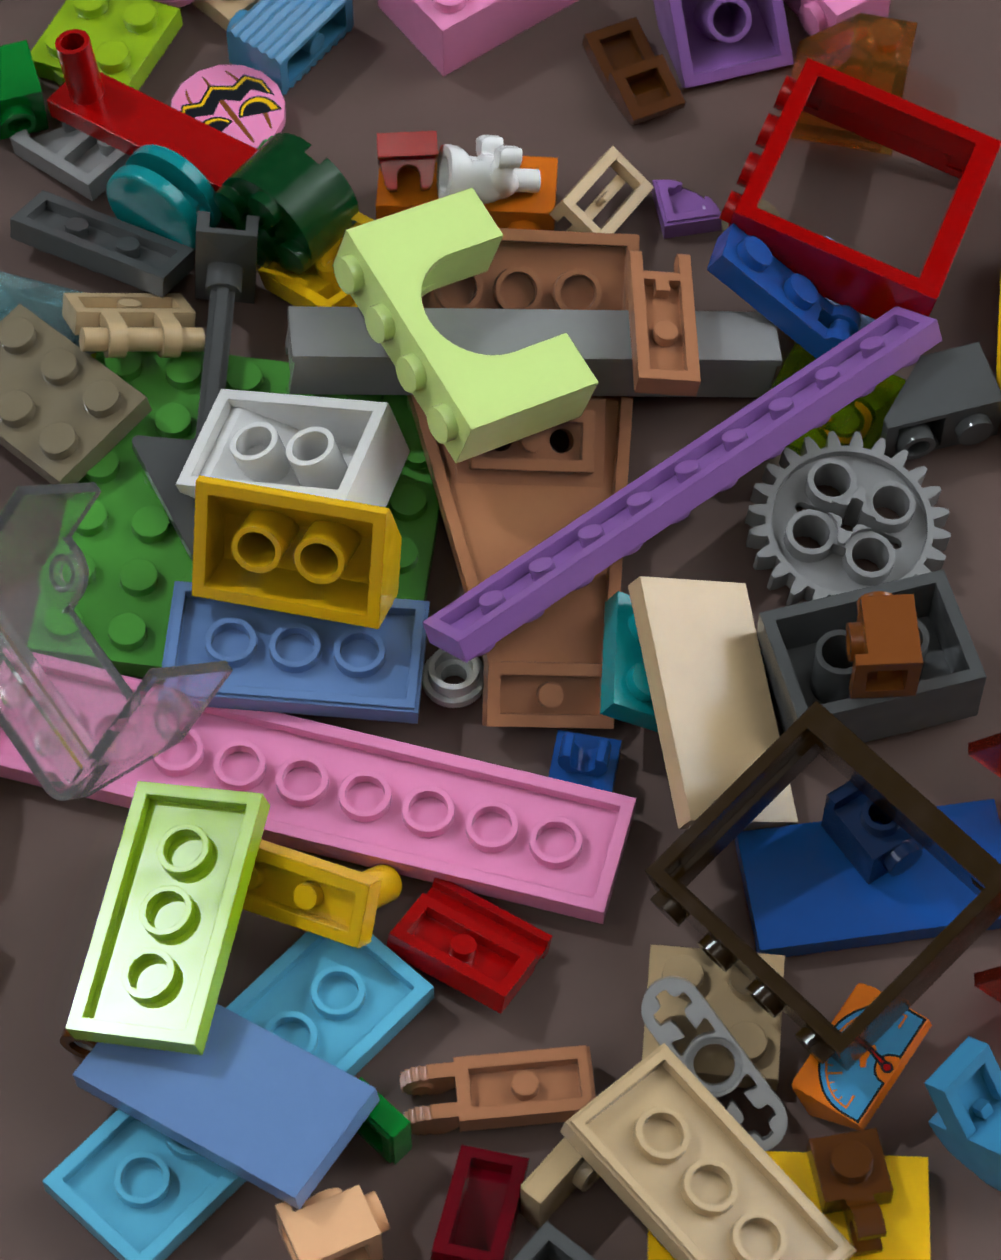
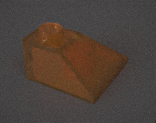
M859 13L799 41L791 77L798 79L807 58H810L904 99L918 23ZM804 111L791 138L892 155L893 152L892 149Z

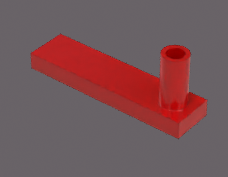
M71 29L57 37L55 47L65 83L46 101L51 116L129 156L139 147L150 144L173 150L196 166L210 182L215 192L222 187L227 178L258 151V149L99 72L91 40L87 32L80 29Z

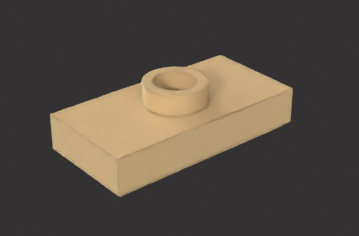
M565 1137L521 1185L520 1214L538 1229L576 1187L584 1192L600 1177Z

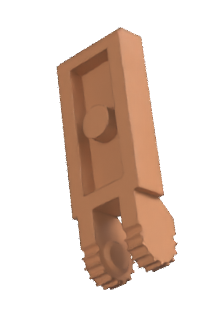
M586 1045L453 1057V1062L427 1064L426 1066L418 1065L417 1067L405 1069L399 1075L400 1090L407 1095L443 1094L453 1088L456 1089L457 1102L415 1106V1108L404 1112V1116L411 1122V1135L416 1134L417 1136L446 1134L458 1127L460 1132L566 1122L596 1098L590 1046Z

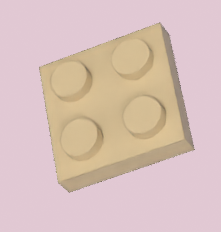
M651 944L647 988L656 980L666 976H679L692 982L773 1090L777 1091L782 1011L775 1018L769 1015L745 990L752 981L735 965L725 972L701 948ZM757 953L784 978L785 955ZM664 990L656 996L660 1002V1008L654 1014L656 1020L662 1024L664 1021L672 1019L685 1034V1038L672 1042L680 1053L685 1051L688 1044L696 1036L714 1030V1027L706 1018L695 1029L684 1011L687 1004L691 1002L689 996L684 992L679 996L673 997L667 990ZM645 1023L642 1060L660 1046ZM708 1044L696 1053L693 1065L696 1074L702 1080L708 1083H720L728 1079L732 1074L735 1060L730 1050L725 1046ZM746 1074L737 1087L747 1088L756 1085L750 1075Z

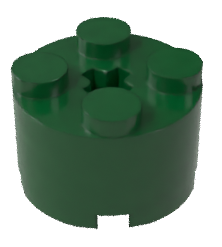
M285 132L275 134L227 178L222 187L215 192L214 201L220 211L233 220L239 230H246L247 215L259 216L258 265L266 268L275 261L286 270L302 274L327 253L344 236L347 229L352 228L357 221H353L352 218L359 212V206L351 186L340 170L328 158L318 164L305 153L311 146L310 143L301 137Z

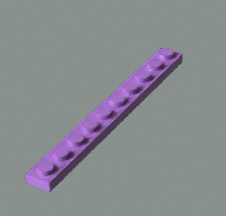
M895 306L424 620L422 623L429 642L466 663L475 657L488 653L495 646L496 642L523 624L541 617L548 607L573 590L583 588L591 583L595 575L622 557L637 552L644 542L669 525L687 518L691 510L718 492L733 487L740 477L762 462L780 455L786 446L811 429L826 424L833 414L855 399L870 394L876 385L901 368L916 363L923 353L942 341L937 319Z

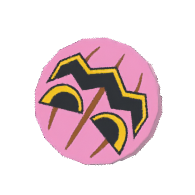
M217 65L198 71L181 83L171 102V107L256 149L264 139L268 140L269 137L281 133L286 124L285 99L278 85L263 72L243 65Z

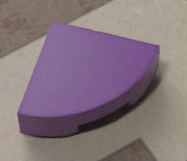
M675 180L652 181L654 186L652 196L664 239L721 230V220L719 219L721 212L715 202L708 196H705L704 199L697 193L682 188V183Z

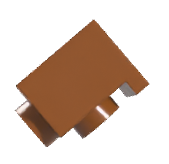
M874 591L862 595L856 603L858 611L857 622H847L846 624L847 658L849 662H853L849 684L850 699L916 696L923 658L914 594L893 595L886 591Z

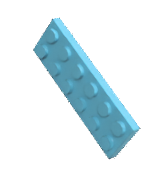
M307 931L233 1000L226 1009L355 1076L434 999V986L373 934L371 943L357 949ZM118 1109L42 1181L45 1191L118 1260H165L247 1180Z

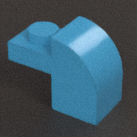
M968 1036L924 1082L938 1111L928 1123L941 1143L956 1159L985 1183L1001 1191V1069L989 1044Z

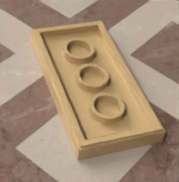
M639 576L628 585L677 825L678 829H688L779 738V732L746 583ZM790 784L744 830H757L799 823Z
M665 1043L660 1045L569 1118L560 1130V1133L676 1260H850L857 1251Z

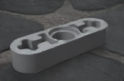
M666 976L653 982L647 988L641 1004V1014L646 1027L660 1045L665 1043L714 1097L730 1093L740 1084L746 1074L750 1075L756 1085L743 1089L744 1094L757 1109L768 1104L773 1108L774 1113L768 1118L771 1128L769 1134L761 1137L755 1130L747 1133L764 1151L774 1148L783 1139L788 1124L786 1109L779 1096L692 982L679 976ZM664 990H667L673 997L679 996L683 992L689 996L691 1002L687 1004L684 1011L695 1029L704 1018L708 1019L714 1027V1030L696 1036L683 1053H680L672 1043L685 1038V1034L676 1022L669 1019L661 1024L654 1016L660 1008V1002L656 996ZM708 1044L723 1045L730 1050L734 1057V1070L730 1077L723 1082H705L695 1072L693 1065L695 1055L702 1047ZM732 1098L725 1109L741 1124L744 1120L742 1110Z

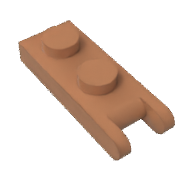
M628 250L626 257V279L634 393L696 397L701 377L690 254H676L674 272L643 270L642 251Z

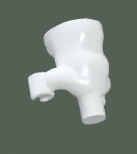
M481 135L476 138L477 156H469L462 148L456 145L443 144L440 147L437 161V191L439 198L473 187L482 203L487 204L499 199L508 198L515 192L538 193L540 190L541 174L539 169L519 168L523 158L522 149L517 146L504 145L503 138L498 135Z

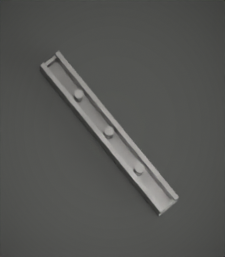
M288 306V329L285 351L289 357V394L413 395L406 392L397 378L395 365L381 343H377L371 338L366 328L364 316L358 307ZM424 308L429 321L443 337L460 348L483 355L508 354L567 333L599 382L592 396L693 397L634 393L629 310ZM695 311L701 377L696 397H760L768 392L777 366H781L783 361L776 326L759 312Z

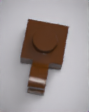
M877 1128L808 1139L806 1152L822 1213L843 1211L850 1244L857 1250L854 1256L882 1252L883 1246L880 1237H885L887 1232L879 1205L891 1203L894 1190Z

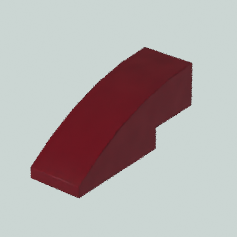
M461 1144L432 1246L430 1260L509 1259L520 1209L521 1185L526 1180L529 1158Z

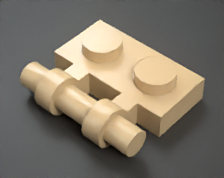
M63 293L62 317L74 335H79V345L82 352H103L106 358H125L127 352H157L160 358H179L182 352H203L204 329L202 327H195L196 312L181 293H167L163 298L151 293Z

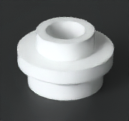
M439 649L424 665L422 680L424 691L433 702L443 707L460 708L470 705L483 693L484 665L478 657L466 663ZM449 676H459L465 680L459 684L443 682Z

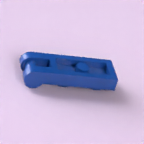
M734 223L717 238L707 270L816 359L859 331L861 318L854 308L848 305L834 306L818 293L814 284L807 277L792 272L775 258L767 245L759 238L747 235Z

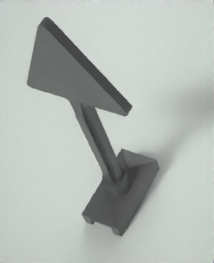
M198 211L196 225L195 299L210 300L196 436L191 440L140 435L134 436L132 439V449L192 561L195 498L180 493L176 482L220 390L226 389L234 303H255L259 216L247 215L246 230L210 227V212Z

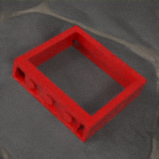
M807 58L798 79L786 76L773 108L782 111L780 117L771 113L767 115L755 143V146L764 150L761 155L750 151L736 183L744 187L745 190L743 194L731 191L719 219L730 223L729 226L734 223L747 235L755 236L762 240L775 258L792 272L807 277L814 284L818 293L829 300L841 305H848L857 312L875 320L895 306L929 317L1000 149L1001 141ZM803 111L959 178L918 277L758 208Z

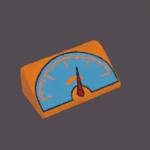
M863 983L857 984L832 1021V1024L842 1033L882 992ZM909 1008L848 1071L832 1057L822 1064L810 1054L793 1079L792 1089L810 1116L856 1130H864L930 1030L932 1024L928 1018Z

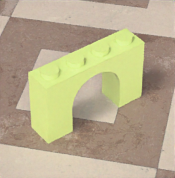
M473 187L347 229L333 263L338 285L343 292L352 296L364 316L366 328L371 338L375 342L381 343L395 365L397 378L406 392L413 394L427 417L428 427L432 436L437 442L445 445L455 463L581 417L599 383L567 333L508 354L483 355L467 351L451 343L429 321L423 308L421 297L435 289L488 271L503 238L502 232Z

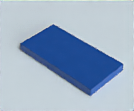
M994 799L936 806L1001 864V824ZM879 819L875 821V823L883 825ZM822 821L742 831L735 838V847L757 953L790 957L937 937L977 896L924 847L920 859L904 873L898 876H891L889 873H886L868 884L821 826ZM1001 915L987 930L1001 929Z

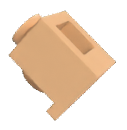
M360 1185L344 1191L340 1188H329L311 1196L304 1203L303 1208L294 1212L291 1205L284 1201L275 1205L279 1232L291 1260L383 1259L381 1233L390 1230L383 1206L374 1190L363 1194Z

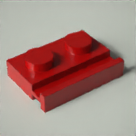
M435 877L430 890L426 894H421L391 930L386 946L403 961L502 1014L533 974L535 965L549 953L553 936L453 882Z

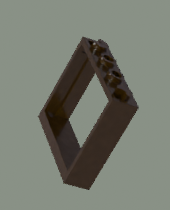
M817 700L645 870L657 892L650 900L661 913L677 927L687 920L703 935L697 942L698 946L718 967L727 972L735 965L752 981L745 990L769 1015L775 1018L783 1010L801 1027L794 1036L813 1057L822 1064L832 1057L846 1071L867 1052L1001 915V864ZM819 754L977 895L842 1033L687 888Z

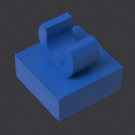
M558 730L548 777L613 792L621 755L622 740Z

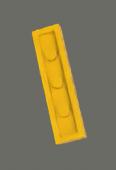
M261 839L242 909L359 949L371 943L376 911L378 908L395 901L399 897L402 890V881L399 873L389 865L379 864L359 872Z

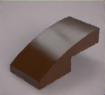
M637 17L584 34L582 46L607 93L632 126L685 107L686 101L663 54L655 56Z

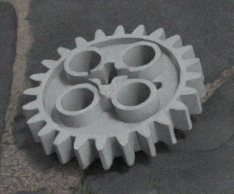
M829 431L824 448L820 449L816 442L808 436L804 438L800 451L801 456L786 447L779 460L780 467L771 463L765 466L762 476L764 483H755L750 498L754 505H749L745 518V523L754 527L749 529L746 547L761 549L755 557L753 564L755 570L773 568L767 584L769 591L785 585L790 588L786 606L797 604L803 598L811 601L941 570L946 559V555L941 551L946 550L951 538L950 532L941 529L945 526L948 519L949 509L933 507L937 503L942 491L940 486L922 488L921 484L928 470L925 466L917 467L911 471L904 468L908 456L907 450L904 449L890 458L884 455L886 448V439L880 438L870 450L863 448L860 432L855 431L849 446H841L836 433ZM821 485L832 486L839 491L841 496H826L816 487ZM802 507L803 510L797 512L795 508ZM875 508H889L896 512L900 518L893 520L884 518L876 512ZM843 524L851 526L853 531L843 529ZM801 536L810 537L817 541L821 547L815 549L805 548L798 544L794 538ZM898 544L900 548L894 549L893 545ZM854 560H870L880 570L874 572L864 571L855 564Z

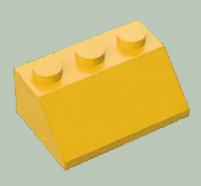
M199 475L195 485L192 596L379 629L394 599L398 595L402 536L390 508Z

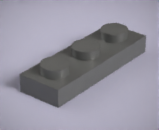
M44 190L10 218V238L35 247L42 252L50 253L83 266L92 272L101 273L134 286L143 292L162 298L194 269V248Z

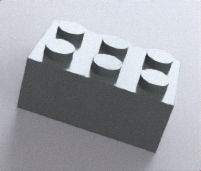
M944 569L759 613L757 637L771 700L783 733L816 700L864 743L977 716L987 676ZM874 591H886L893 595L914 594L923 658L916 696L850 699L849 684L853 662H849L847 658L846 624L847 622H857L858 611L856 603L862 595Z

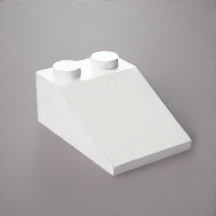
M221 389L176 482V486L180 493L195 498L196 480L201 475L386 507L410 450L388 402Z

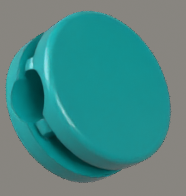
M153 144L139 147L127 159L126 164L120 167L107 182V199L117 219L196 249L198 211L210 212V227L216 228L221 220L222 212L214 201L215 190L207 178L190 161L166 147Z

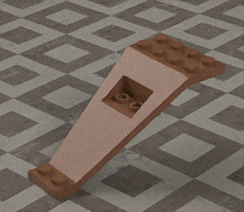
M499 228L503 238L488 271L435 289L421 297L423 308L629 310L626 257L628 250L639 251L640 235ZM407 395L464 594L628 485L634 397L591 396L581 417L509 443L502 451L491 450L455 463L445 445L437 442L432 436L428 427L427 417L415 397ZM557 429L564 431L569 438L568 448L563 453L555 452L550 446V436ZM623 557L595 575L591 583L583 588L573 590L548 607L541 617L523 624L496 642L495 646L488 653L482 655L484 659L483 726L614 729V718L600 714L605 602L617 591L621 592Z

